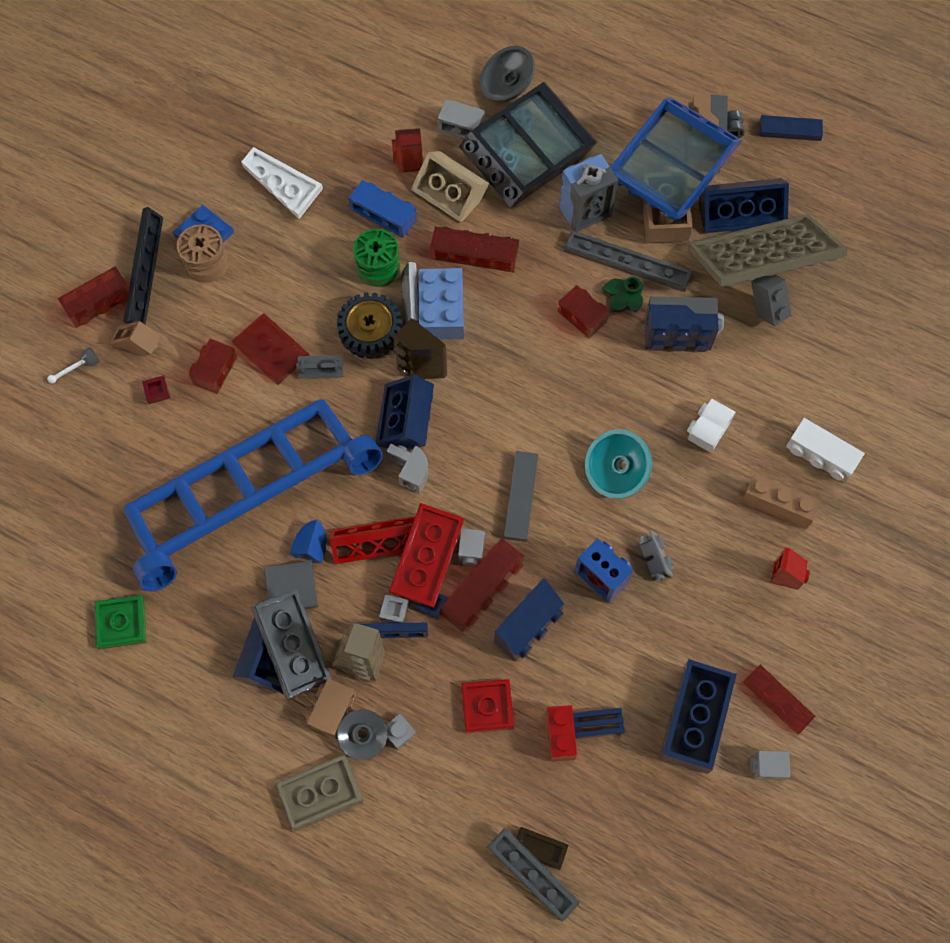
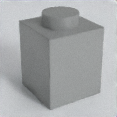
M461 529L458 554L460 563L468 567H475L477 564L482 565L485 531Z
M756 752L754 758L750 760L751 773L755 774V780L785 781L789 779V752Z

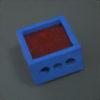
M597 538L578 557L574 572L606 602L610 603L628 585L633 570L631 569V564L626 559L619 558L613 553V548L607 542H601Z

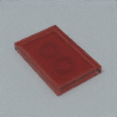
M265 313L232 340L233 345L277 385L297 369L298 356H309L305 349Z

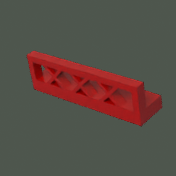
M415 516L329 530L334 565L403 553L405 546L401 545L406 544V539L409 536ZM393 537L399 541L394 548H387L383 545L387 538ZM370 541L376 546L372 551L364 552L359 548L363 542ZM346 545L352 549L349 555L338 557L336 547Z

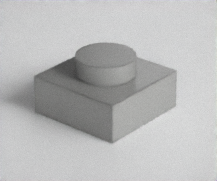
M385 595L379 616L380 620L404 623L409 601Z
M398 714L386 725L387 738L397 750L416 734V731L401 714Z

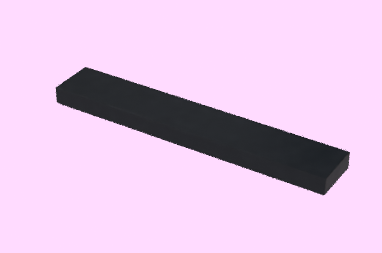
M149 207L143 208L123 319V322L126 324L140 321L146 325L163 223V216Z

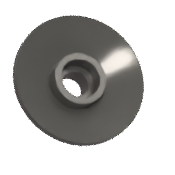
M359 709L352 711L343 718L339 725L337 733L338 742L341 749L348 756L358 760L370 759L379 754L386 744V724L377 713L371 710ZM365 729L367 736L364 738L359 737L358 731Z

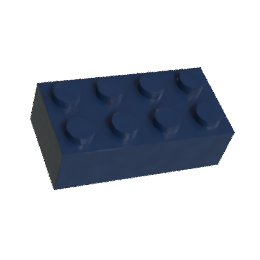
M687 660L683 667L659 759L705 774L713 770L737 674L694 660Z

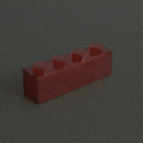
M435 226L430 246V256L432 260L515 273L519 252V239L509 236H494L490 233H475L470 230H456L446 226Z
M501 538L440 608L441 615L462 632L466 628H472L478 620L477 615L482 609L486 611L494 601L492 597L497 592L502 593L509 584L507 580L511 575L516 576L524 566L522 564L524 555Z

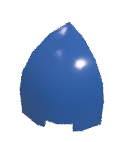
M317 519L308 522L300 529L293 541L290 555L298 559L301 556L310 557L312 563H322L327 541L325 530Z

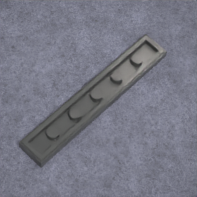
M571 230L564 247L565 252L683 292L686 291L693 272Z

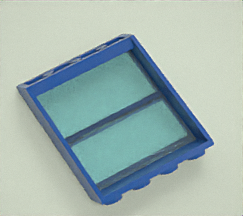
M666 98L610 168L618 179V186L623 185L629 189L628 192L631 195L645 199L646 204L650 207L659 208L666 217L677 220L684 217L742 140L674 98Z

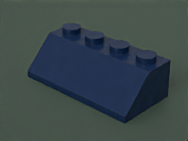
M782 178L708 185L699 196V211L704 233L744 230L788 219L789 183Z

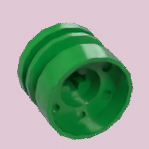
M382 229L366 230L354 241L353 253L357 275L362 282L369 286L382 287L395 281L401 267L396 238L391 233Z

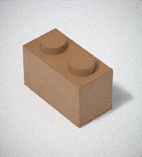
M329 678L325 684L322 683L316 694V697H318L315 707L311 706L306 715L309 728L337 739L339 725L349 713L357 695L355 689Z

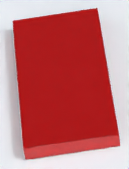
M420 503L389 593L434 608L465 518Z

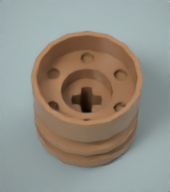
M204 224L194 225L185 229L180 234L177 240V251L189 277L195 281L205 283L213 282L226 273L229 266V257L223 240L216 229Z

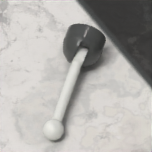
M89 347L81 352L80 361L56 375H49L47 381L53 384L59 377L82 364L93 366L100 361L92 348Z

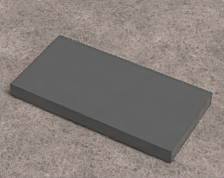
M297 588L251 606L286 699L326 682L328 678L332 679Z

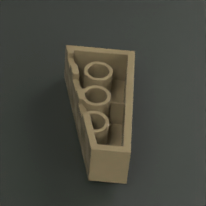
M354 623L349 628V631L340 639L331 667L355 674V678L361 681L369 682L370 679L376 681L385 656L379 630Z

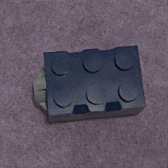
M650 296L644 317L645 349L661 351L664 347H672L674 351L680 352L686 350V347H694L697 352L711 350L716 336L724 328V315L718 313L717 298Z

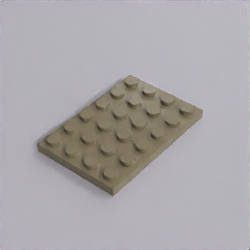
M809 214L689 243V251L721 287L732 286L734 283L742 281H753L755 278L763 276H773L783 271H794L804 266H814L824 261H835L838 258L847 256V247Z

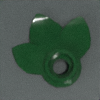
M631 276L625 280L612 279L603 286L602 290L612 296L610 299V309L612 311L619 312L629 307L632 311L637 312L642 307L643 297L641 293L643 284L637 277Z

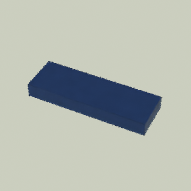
M761 115L760 136L821 141L823 137V119Z
M427 622L360 624L379 630L381 638L428 637Z

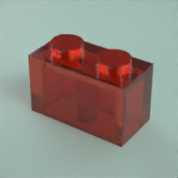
M420 128L395 130L396 139H391L394 165L398 164L399 173L420 171L423 164Z
M578 285L572 288L558 303L557 312L588 338L592 337L607 322L609 312L605 305L595 301L587 290L581 289Z
M210 338L207 344L201 348L200 357L197 362L193 363L190 368L189 376L193 384L218 394L238 358L234 347Z

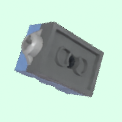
M602 154L589 157L584 162L570 165L563 170V186L561 187L562 195L559 208L574 231L578 232L612 216L618 179Z

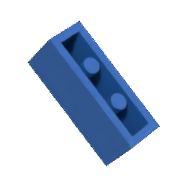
M362 180L349 197L350 210L404 238L417 220L416 208L411 203L404 202L394 194L379 189L374 183Z

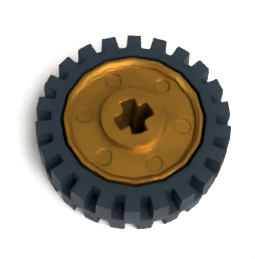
M368 292L363 293L364 297H360L359 294L355 295V300L352 298L347 300L348 305L343 304L342 311L339 310L337 329L341 342L347 350H350V353L353 355L357 353L358 357L361 358L366 355L367 359H372V355L379 358L381 353H384V355L388 354L389 349H394L393 336L403 327L401 313L397 305L393 304L390 298L387 300L386 296L382 294L380 297H378L377 293H372V296H369Z

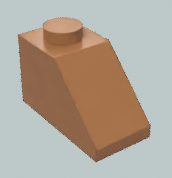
M137 321L119 326L110 345L138 356L153 354L159 346L158 340L161 335L142 322Z

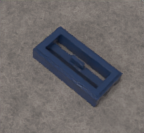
M622 708L573 713L576 739L625 733ZM610 715H616L617 717L613 719L578 722V719ZM618 724V728L586 732H580L579 728Z

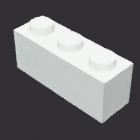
M806 418L802 420L786 446L794 455L805 458L814 467L827 471L834 479L842 480L845 483L865 454Z

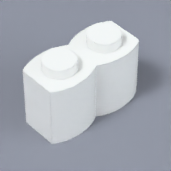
M711 399L708 404L704 403L698 412L700 418L697 421L693 420L689 425L687 432L690 434L687 440L712 453L736 412Z

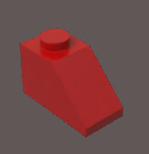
M785 547L774 561L770 583L799 590L804 583L807 584L809 579L808 561L792 549Z

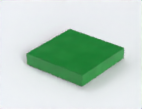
M143 595L94 601L96 648L98 650L147 643Z

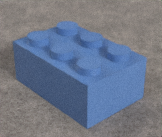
M462 268L419 269V324L438 339H464Z

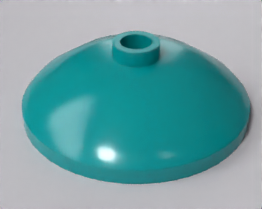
M622 429L607 431L598 436L587 451L585 458L587 478L592 487L606 497L615 499L630 497L639 492L650 477L652 456L649 447L640 436L633 432ZM623 461L626 462L625 469H621V463Z

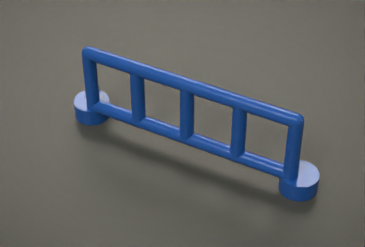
M318 399L126 504L124 513L146 554L135 563L133 568L141 588L152 592L167 587L174 581L177 575V570L169 557L170 555L343 459L349 470L355 475L371 472L382 460L383 453L370 436L363 435L352 439L328 403L323 399ZM319 415L339 445L304 464L284 433ZM273 441L292 471L256 491L237 459ZM225 466L244 498L207 518L189 486ZM177 493L194 526L157 545L141 512Z

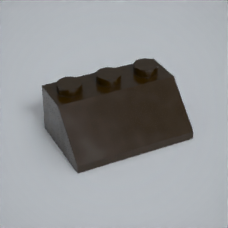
M411 318L393 336L398 371L403 376L415 374L423 379L445 378L447 376L446 344Z

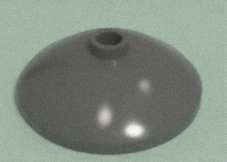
M509 46L495 53L487 61L481 72L480 88L482 93L489 100L498 103L510 101L522 94L534 76L535 60L532 54L521 46Z

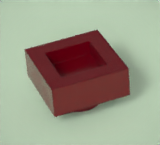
M164 375L142 381L148 404L171 398Z

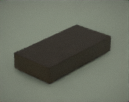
M521 827L517 839L542 864L561 870L569 845Z

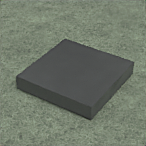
M312 560L265 568L268 599L297 588L305 609L318 607Z

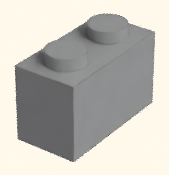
M446 99L438 116V131L465 139L470 131L485 122V110Z

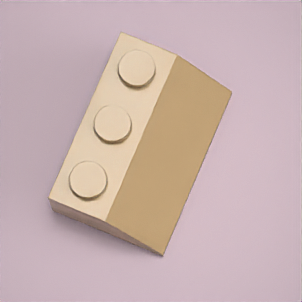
M436 151L428 152L411 190L459 222H463L479 204L489 183L442 152Z

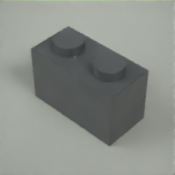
M773 275L759 277L751 281L759 318L776 326L792 316L785 279Z

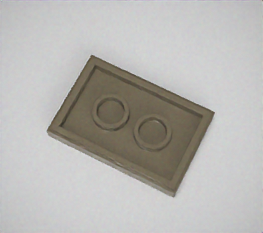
M346 754L275 783L293 832L364 802Z

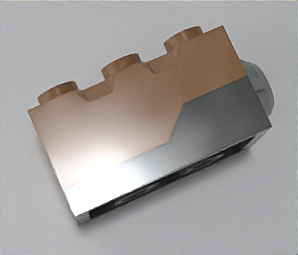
M694 94L692 102H688V108L727 131L728 96ZM684 122V128H687V132L684 133L683 144L686 145L683 153V162H686L687 166L697 172H709L727 147Z

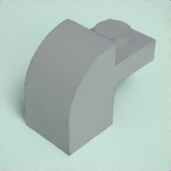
M390 444L386 451L388 460L403 467L398 476L399 485L420 494L429 475L428 461L425 453L417 446L410 453L407 448L401 445L395 446Z

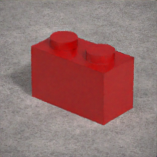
M572 705L547 707L546 720L550 762L575 760L577 757Z

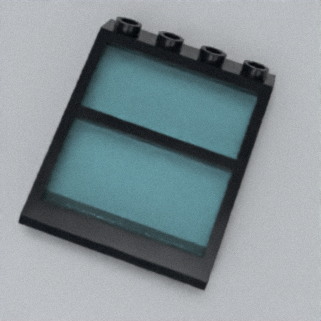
M542 82L470 131L459 147L510 208H512L557 177L567 167L574 165L584 158L597 141L546 82Z

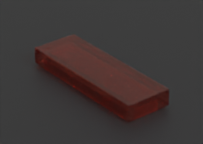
M761 664L742 682L797 735L816 717Z

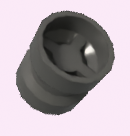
M737 110L727 112V131L737 138H741L745 133L744 126L742 125L744 121L742 112Z

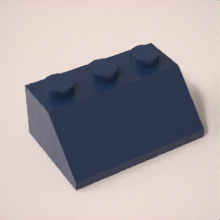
M413 374L385 384L376 437L378 447L389 448L390 444L395 446L401 445L408 450H413L415 446L419 448L426 446L433 399V383Z
M543 578L495 630L494 643L514 661L519 657L525 658L532 649L530 645L536 639L540 641L548 632L546 627L551 622L554 624L558 622L564 614L562 612L564 603L547 580Z
M254 617L232 677L250 685L284 695Z

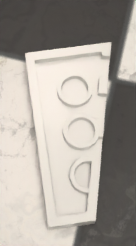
M254 147L242 160V166L298 219L301 218L323 189L321 183Z

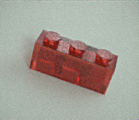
M115 266L57 299L77 328L89 323L91 319L98 315L107 313L114 306L126 302L129 286Z

